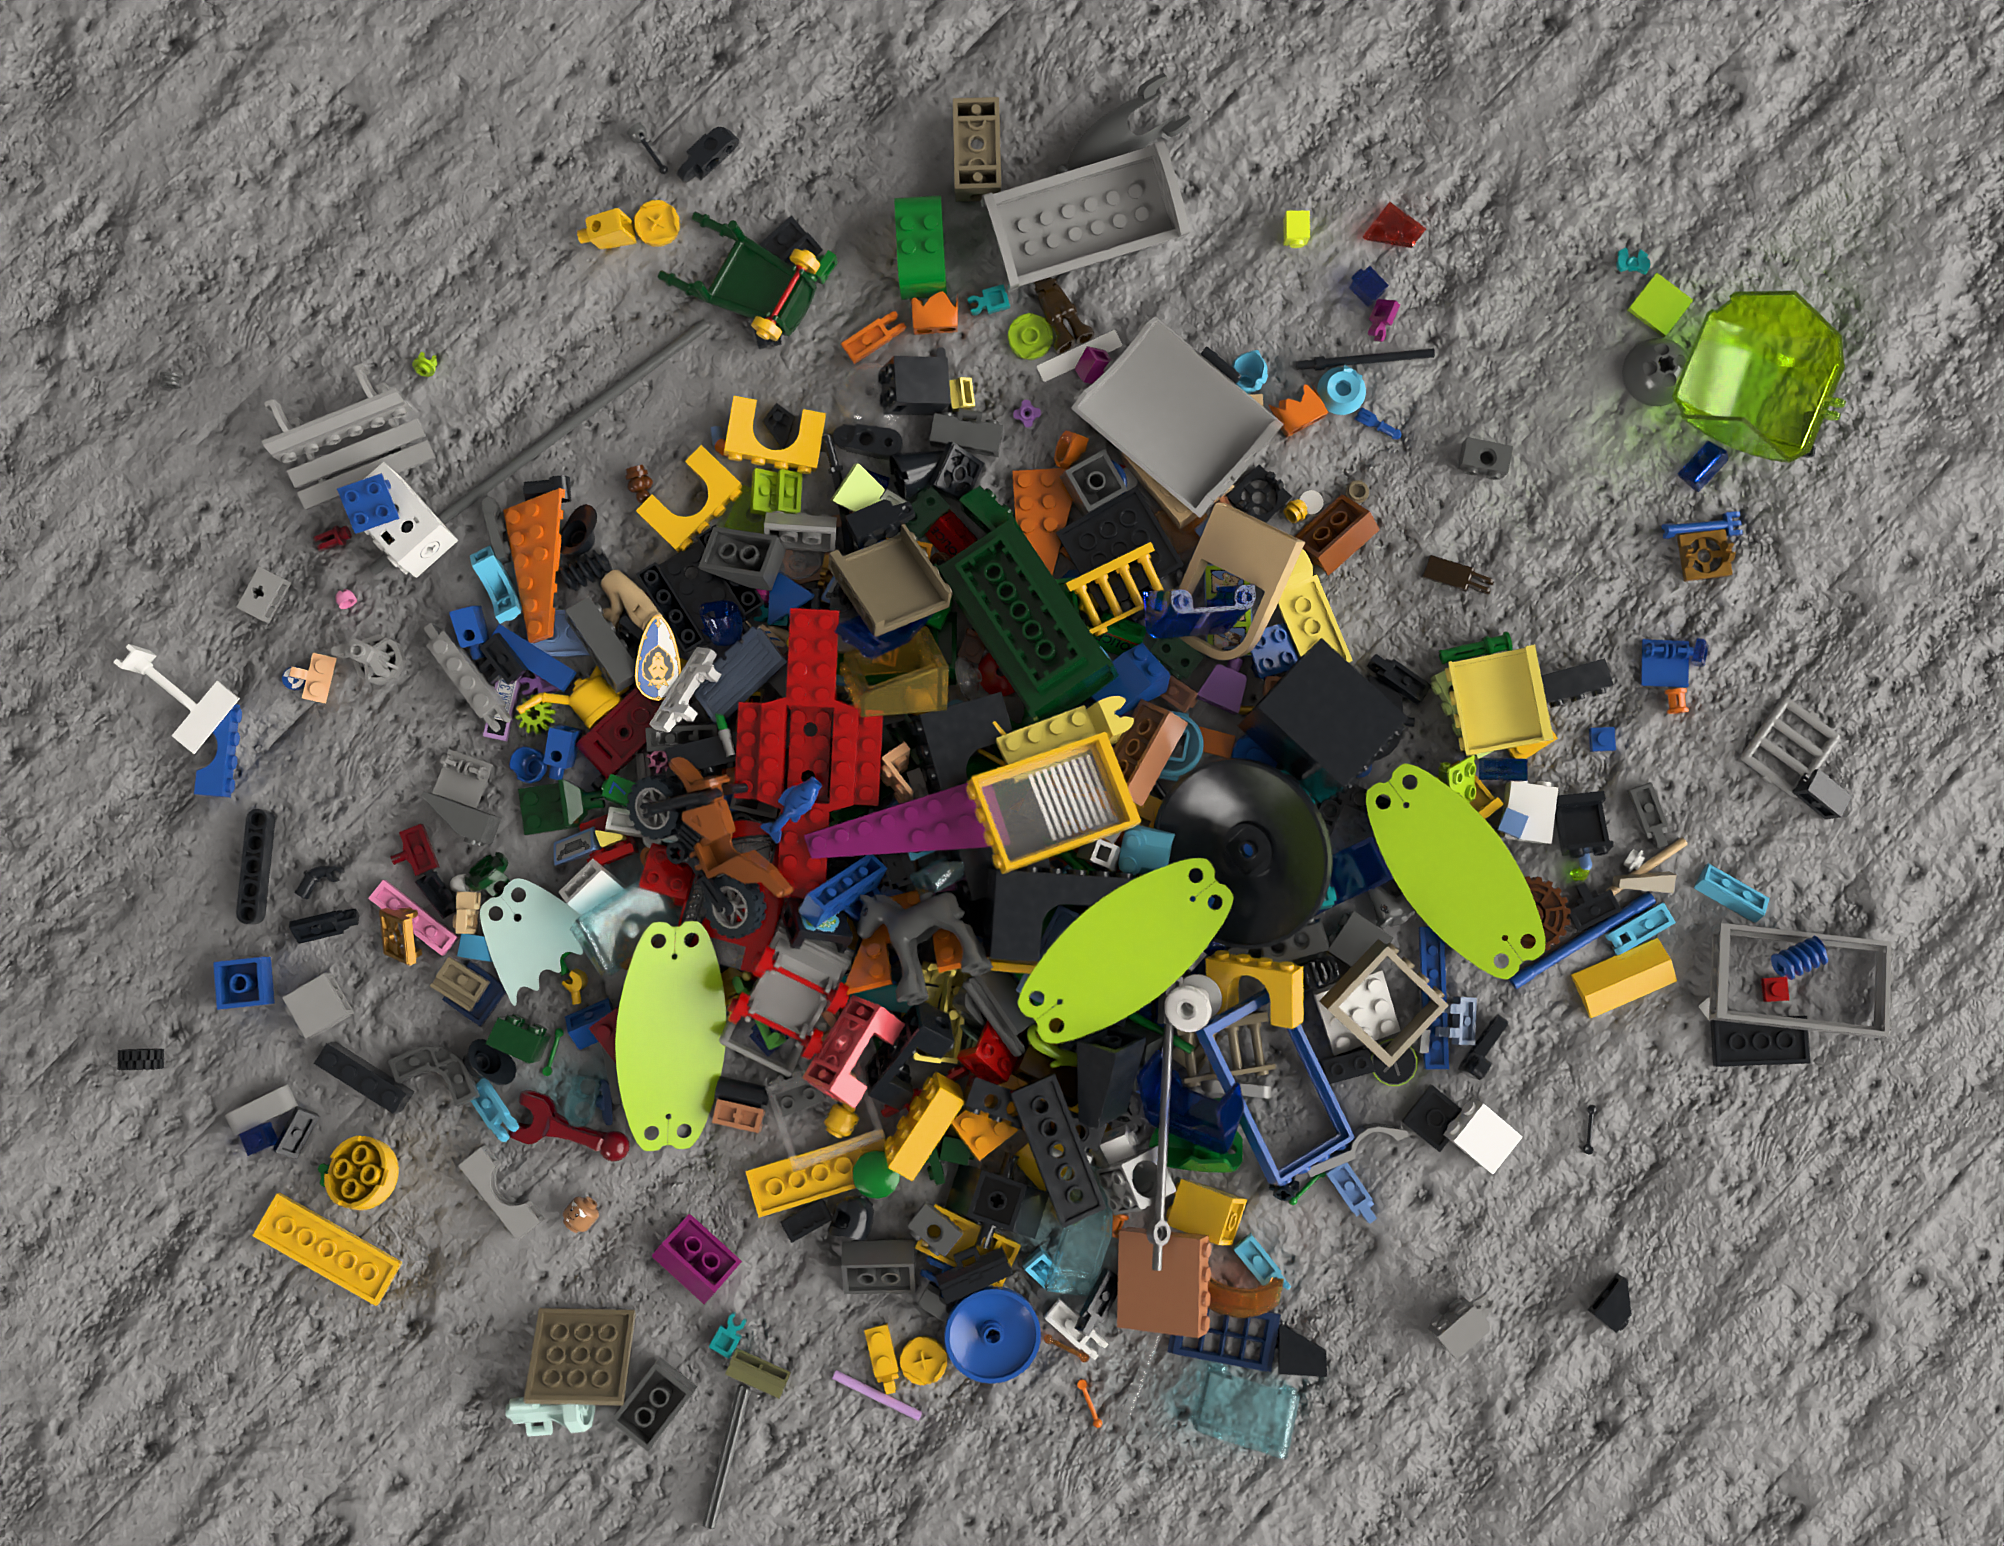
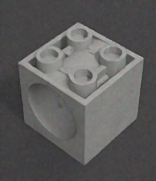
M1158 1146L1138 1150L1134 1156L1111 1165L1107 1164L1096 1170L1099 1184L1106 1194L1108 1205L1114 1215L1141 1211L1155 1203ZM1168 1170L1166 1173L1165 1197L1176 1192ZM1132 1174L1136 1180V1190L1132 1183Z

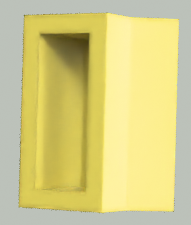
M959 377L949 380L952 411L957 412L959 408L970 409L975 407L972 378Z

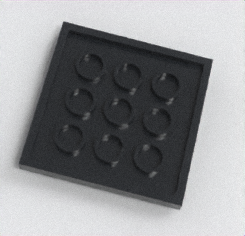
M1137 486L1056 532L1057 537L1081 576L1150 542L1155 551L1149 553L1151 556L1149 559L1159 580L1184 567L1182 560ZM1137 560L1128 563L1130 566L1128 570L1138 591L1141 592L1150 587L1151 583L1141 563L1138 564ZM1116 570L1107 573L1109 577L1107 580L1118 603L1120 604L1129 599L1131 596L1120 573L1117 574ZM1094 580L1087 583L1086 585L1102 613L1108 611L1110 606L1099 583L1096 584Z

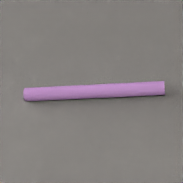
M835 1371L833 1380L919 1421L922 1414L921 1411L840 1371Z

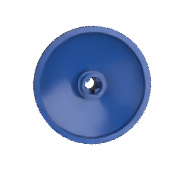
M988 1286L962 1297L954 1305L945 1324L944 1338L949 1358L962 1374L982 1383H1001L1017 1377L1033 1362L1040 1346L1041 1329L1035 1310L1022 1295L1009 1288Z

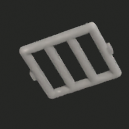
M1785 696L1780 699L1742 752L1740 759L1762 775L1761 779L1768 784L1773 783L1791 797L1797 798L1792 791L1796 788L1799 780L1795 786L1791 785L1752 757L1754 752L1760 745L1803 776V774L1807 773L1810 778L1812 772L1815 769H1819L1837 744L1840 735L1820 721L1818 714L1812 710L1808 712ZM1786 708L1828 737L1821 749L1779 719ZM1772 727L1815 756L1808 767L1765 738Z

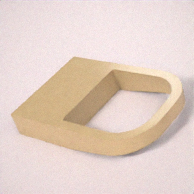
M1215 503L1172 604L1171 620L1178 637L1188 646L1218 660L1236 659L1248 654L1259 642L1281 598L1305 542L1226 503ZM1208 562L1265 591L1244 640L1239 646L1229 651L1219 649L1196 637L1186 623L1187 605Z

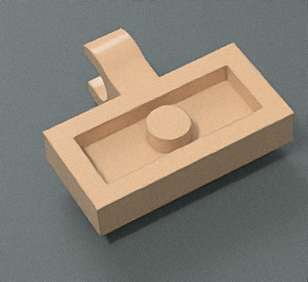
M312 653L308 670L291 667L290 677L306 680L301 698L326 704L337 658Z

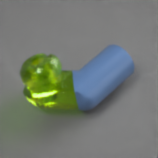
M1590 853L1578 858L1580 863L1578 869L1575 868L1571 871L1573 881L1580 880L1582 882L1587 879L1592 868Z

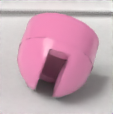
M344 589L343 592L339 590L335 596L340 609L350 608L357 602L353 592L348 589Z

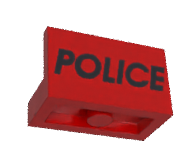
M952 511L940 517L925 534L939 552H945L951 558L978 541Z

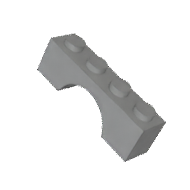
M487 1145L482 1146L458 1165L461 1169L460 1174L467 1182L471 1181L476 1188V1195L482 1201L485 1200L489 1204L491 1214L504 1223L506 1233L511 1238L515 1237L518 1241L545 1218L531 1200L516 1203L507 1200L501 1195L496 1185V1174L501 1162Z

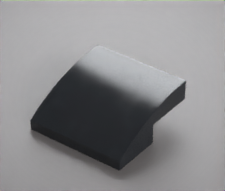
M792 215L759 244L791 266L795 265L789 259L794 249L808 250L815 257L823 251L808 232H805Z

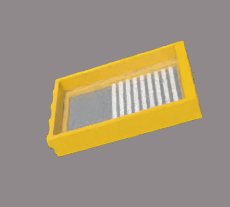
M1106 732L971 777L967 782L968 786H966L969 798L971 800L974 799L977 807L975 809L976 817L984 825L985 841L988 846H992L994 864L997 869L1000 868L1002 874L1133 828L1141 822Z

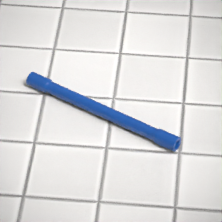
M1647 891L1622 908V911L1604 919L1532 965L1518 971L1509 978L1510 983L1515 989L1520 988L1533 980L1535 976L1635 914H1639L1656 903L1655 898Z

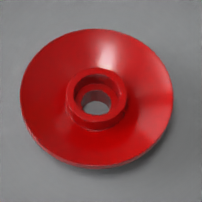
M987 654L981 660L978 667V679L983 689L990 694L1002 692L1003 696L1014 693L1015 691L1005 675H997L996 671L999 669V666L991 654Z

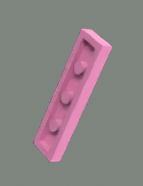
M382 880L368 898L381 909L397 910L411 907L412 910H418V916L412 919L413 934L441 956H445L459 938L387 880Z

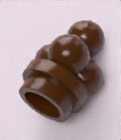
M637 465L626 469L627 475H625V478L630 480L627 484L628 490L636 493L637 501L643 504L650 497L647 490L652 487L653 480L651 477L646 476L648 471L644 469L643 465Z

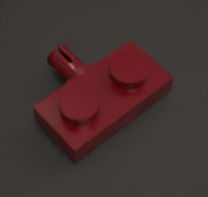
M418 824L399 832L403 842V851L390 856L394 865L407 860L411 864L415 876L425 874L430 869L440 868L424 824Z

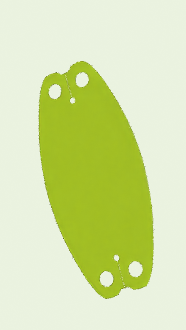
M1411 764L1400 765L1393 771L1389 782H1378L1367 790L1366 807L1369 820L1387 867L1410 905L1443 941L1481 970L1501 979L1511 978L1519 971L1521 963L1525 960L1533 961L1544 953L1545 935L1532 893L1519 866L1495 830L1465 799L1432 774ZM1411 774L1417 778V786L1412 790L1406 789L1402 784V780L1406 775ZM1381 794L1388 795L1391 799V804L1387 809H1379L1376 805V798ZM1404 802L1409 803L1408 808H1404ZM1531 934L1535 937L1536 943L1533 948L1526 949L1522 947L1520 940L1523 935ZM1503 935L1508 936L1507 941L1502 940ZM1499 953L1506 954L1509 958V963L1505 968H1498L1494 964V958Z
M1192 858L1179 861L1146 873L1126 883L1092 905L1058 937L1028 977L1018 1000L1020 1010L1027 1017H1033L1038 1024L1037 1032L1044 1042L1062 1043L1074 1040L1124 1019L1162 994L1196 961L1222 926L1233 902L1231 891L1226 885L1219 884L1214 878L1215 870L1207 859ZM1193 868H1199L1203 872V879L1199 883H1193L1189 880L1188 874ZM1212 895H1219L1222 899V906L1218 910H1212L1208 906V899ZM1191 896H1196L1194 902L1190 901ZM1033 991L1043 993L1044 1002L1042 1005L1033 1006L1030 1003L1029 996ZM1058 999L1063 1000L1061 1005L1057 1004ZM1053 1018H1060L1064 1022V1028L1060 1033H1053L1049 1029V1023Z
M698 921L684 922L680 927H676V933L675 927H671L668 923H652L645 930L636 947L621 994L615 1038L618 1084L629 1127L637 1144L644 1151L659 1150L662 1146L667 1145V1138L668 1145H672L676 1149H687L693 1146L707 1122L714 1102L717 1082L722 1072L725 1046L719 1042V1039L726 1024L724 988L713 944L706 929ZM688 933H696L699 936V943L695 947L685 945L684 938ZM655 934H663L665 936L666 943L662 948H654L651 945V938ZM674 949L675 954L678 956L676 959L671 958L672 954H674ZM667 1114H671L672 1116L669 1119V1122L668 1119H666L665 1117ZM681 1124H688L692 1129L691 1134L686 1138H680L677 1135V1128ZM649 1126H655L659 1129V1135L654 1140H648L644 1136V1131Z

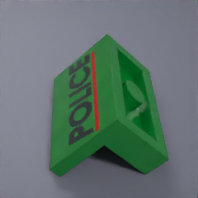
M1104 612L1101 622L1103 623L1113 618L1114 615ZM1122 619L1107 626V632L1094 638L1105 651L1120 656L1125 651L1143 642L1148 627Z

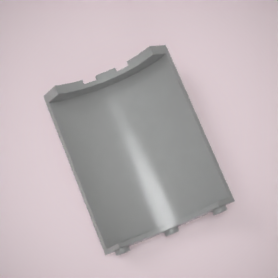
M1157 317L1149 321L1146 319L1137 330L1139 334L1115 362L1111 360L1103 370L1105 373L1087 389L1084 390L1082 388L1074 397L1076 402L1071 409L1201 518L1215 504L1214 501L1218 497L1221 498L1255 460L1252 455L1254 453L1258 454L1263 447L1265 448L1284 424Z

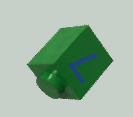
M610 774L609 778L603 782L601 788L602 796L610 802L627 807L629 799H627L628 794L631 793V787L636 783Z

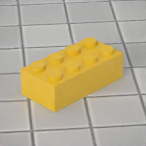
M936 1071L932 1077L929 1076L925 1080L922 1087L924 1090L919 1097L916 1096L912 1100L909 1107L910 1111L906 1116L901 1117L897 1124V1131L893 1136L890 1135L884 1144L888 1168L911 1181L914 1180L965 1103L960 1085Z

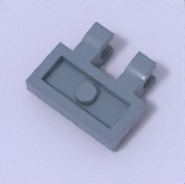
M1453 996V1004L1447 1003L1449 1006L1442 1012L1453 1013L1452 1027H1435V1036L1452 1038V1044L1475 1045L1477 998Z

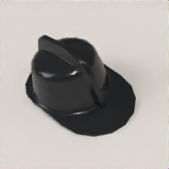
M585 504L576 508L560 531L562 535L561 554L581 556L592 549L595 544L594 528L597 523V513L591 505Z
M485 1039L473 1041L469 1046L468 1053L463 1057L469 1074L475 1078H486L498 1085L511 1083L516 1077L517 1072L516 1064L512 1057L487 1045V1040Z

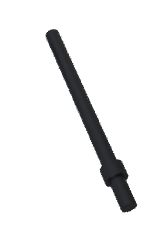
M1434 348L1333 358L1318 356L1311 360L1296 361V370L1315 369V371L1325 370L1326 367L1434 358L1435 351Z

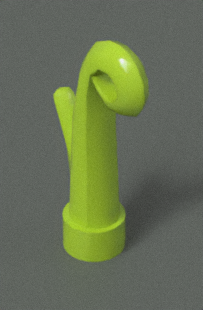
M1032 1025L1028 1028L1027 1038L1030 1044L1041 1053L1057 1059L1051 1062L1050 1067H1077V1053L1059 1049L1058 1046L1045 1043L1040 1035L1038 1038L1036 1033L1038 1034V1025Z

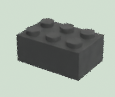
M660 1357L610 1422L648 1452L694 1393L697 1386Z

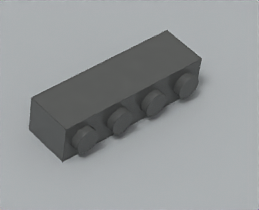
M587 597L566 609L565 619L613 690L618 693L635 683L636 658L632 659L629 655V648L625 641L618 639L612 622L605 620L601 606L597 602L594 603L590 597Z

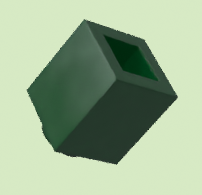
M944 1134L940 1160L968 1166V1161L974 1160V1156L960 1137Z

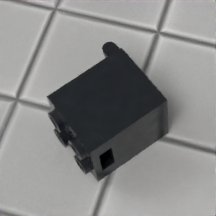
M939 347L935 351L936 357L893 356L879 370L878 382L882 385L880 406L883 407L884 415H934V413L939 414L951 404L948 357H946V351L943 347Z

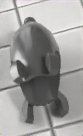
M1162 73L1147 80L1138 88V97L1110 111L1088 128L1071 152L1068 164L1066 166H1059L1056 170V175L1146 148L1160 136L1170 139L1185 130L1192 123L1189 115L1177 121L1175 115L1141 136L1133 134L1127 125L1128 117L1132 112L1161 94L1158 88L1168 81L1167 76Z

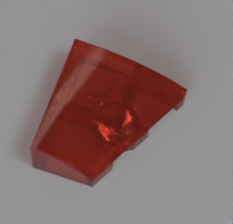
M1389 202L1362 238L1364 240L1412 248L1426 228Z

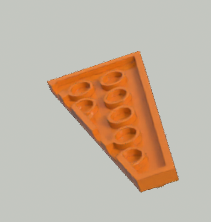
M1070 468L1012 471L1015 520L1053 576L1061 546L1056 532L1066 527L1073 502L1060 476Z
M561 488L503 510L528 642L537 643L551 638L554 633L556 608L553 607L554 593H557L555 574L556 571H559L562 536L559 533L560 520L563 519L561 501L562 498H565V490Z

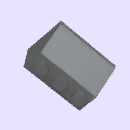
M781 511L766 512L764 534L778 536L784 548L788 550L835 551L837 517H832L828 514L814 516L806 513L785 514Z

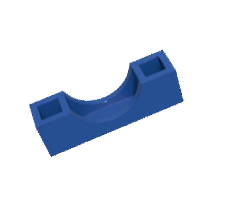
M235 704L213 731L217 739V753L214 760L207 767L196 771L194 794L231 798V793L235 789L233 772L237 767L235 752L236 746H238L240 741L238 733V723L242 719L240 705Z

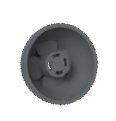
M1665 338L1648 339L1637 344L1627 354L1622 369L1623 381L1628 392L1639 402L1650 406L1669 405L1677 401L1690 385L1692 379L1691 359L1685 349L1672 340Z

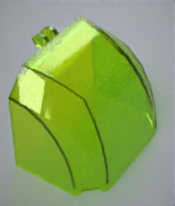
M1797 291L1734 292L1729 296L1730 300L1717 310L1711 309L1707 312L1672 398L1679 407L1682 419L1714 440L1752 456L1790 463L1811 451L1824 418L1830 421L1839 420L1841 413L1830 411L1828 407L1843 408L1846 404L1845 400L1833 397L1845 368L1842 335Z

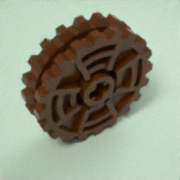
M1526 876L1524 878L1532 893L1545 935V951L1551 949L1550 945L1560 943L1559 936H1565L1567 933L1564 927L1565 925H1570L1571 921L1567 919V914L1571 913L1570 908L1565 907V903L1568 900L1566 897L1560 896L1562 890L1559 887H1552L1553 882L1549 880L1542 882V877L1530 878V876ZM1531 934L1523 935L1520 940L1522 947L1526 949L1533 948L1536 943L1535 937ZM1503 935L1502 940L1507 941L1508 936Z

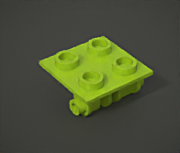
M1474 755L1467 757L1452 767L1449 762H1442L1438 768L1440 781L1458 793L1468 803L1473 801L1476 796V765L1474 764Z

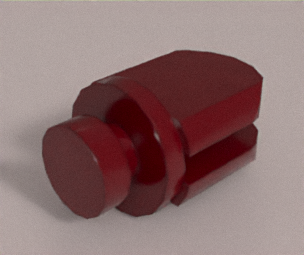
M336 525L333 526L332 530L314 536L313 539L315 542H321L335 537L317 546L318 551H323L339 544L341 546L345 545L346 540L352 538V534L346 525L341 528Z

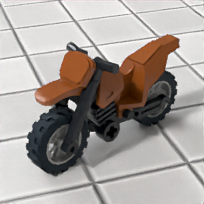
M682 757L672 758L669 762V767L682 780L686 793L682 792V786L679 783L676 784L674 782L675 779L666 777L664 774L642 778L636 784H633L631 787L632 791L627 797L629 799L627 804V810L630 811L629 819L634 822V828L637 831H641V835L644 837L649 836L652 840H660L676 835L678 841L672 842L667 846V858L673 864L687 863L697 876V883L705 892V901L703 902V908H706L707 912L705 916L710 920L711 927L718 930V934L721 936L726 935V938L729 939L735 937L739 939L754 933L756 929L762 926L761 921L765 920L766 917L764 910L767 909V905L763 900L765 898L763 891L760 892V886L757 882H762L777 897L791 894L793 887L780 874L777 868L755 849L746 853H740L732 845V834L736 830L729 806L723 796L746 793L748 786L745 783L721 785L730 781V777L727 774L703 778L700 772L687 759ZM661 817L665 821L664 823H660ZM737 914L742 919V922L737 921Z

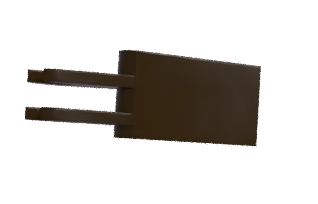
M1433 555L1429 556L1426 568L1422 574V578L1430 579L1434 582L1446 584L1462 591H1467L1468 587L1483 594H1490V589L1472 582V578L1487 585L1494 584L1493 579L1474 572L1475 569Z

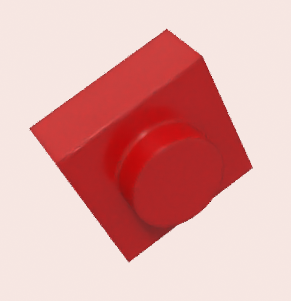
M1787 977L1761 978L1763 1002L1790 1000Z

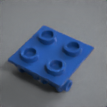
M382 473L337 488L355 534L400 519L388 490L391 489V484L388 479L384 480Z
M1285 622L1265 628L1259 642L1251 650L1260 679L1277 673H1285L1298 660Z
M1642 639L1641 686L1688 688L1689 656H1693L1694 648L1689 647V641Z

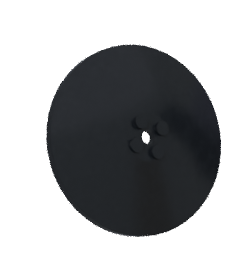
M1225 758L1206 763L1189 771L1166 794L1156 815L1153 829L1175 834L1168 865L1192 858L1207 859L1215 870L1214 878L1219 884L1226 885L1233 895L1231 909L1212 941L1240 949L1265 948L1289 939L1310 923L1322 906L1328 892L1332 873V851L1324 820L1310 796L1298 783L1282 771L1263 762L1246 758ZM1245 844H1248L1252 847V856H1249L1245 853ZM1199 868L1191 869L1188 874L1189 880L1193 883L1201 882L1203 879L1202 870ZM1212 895L1215 901L1211 909L1218 910L1222 906V899L1219 895Z

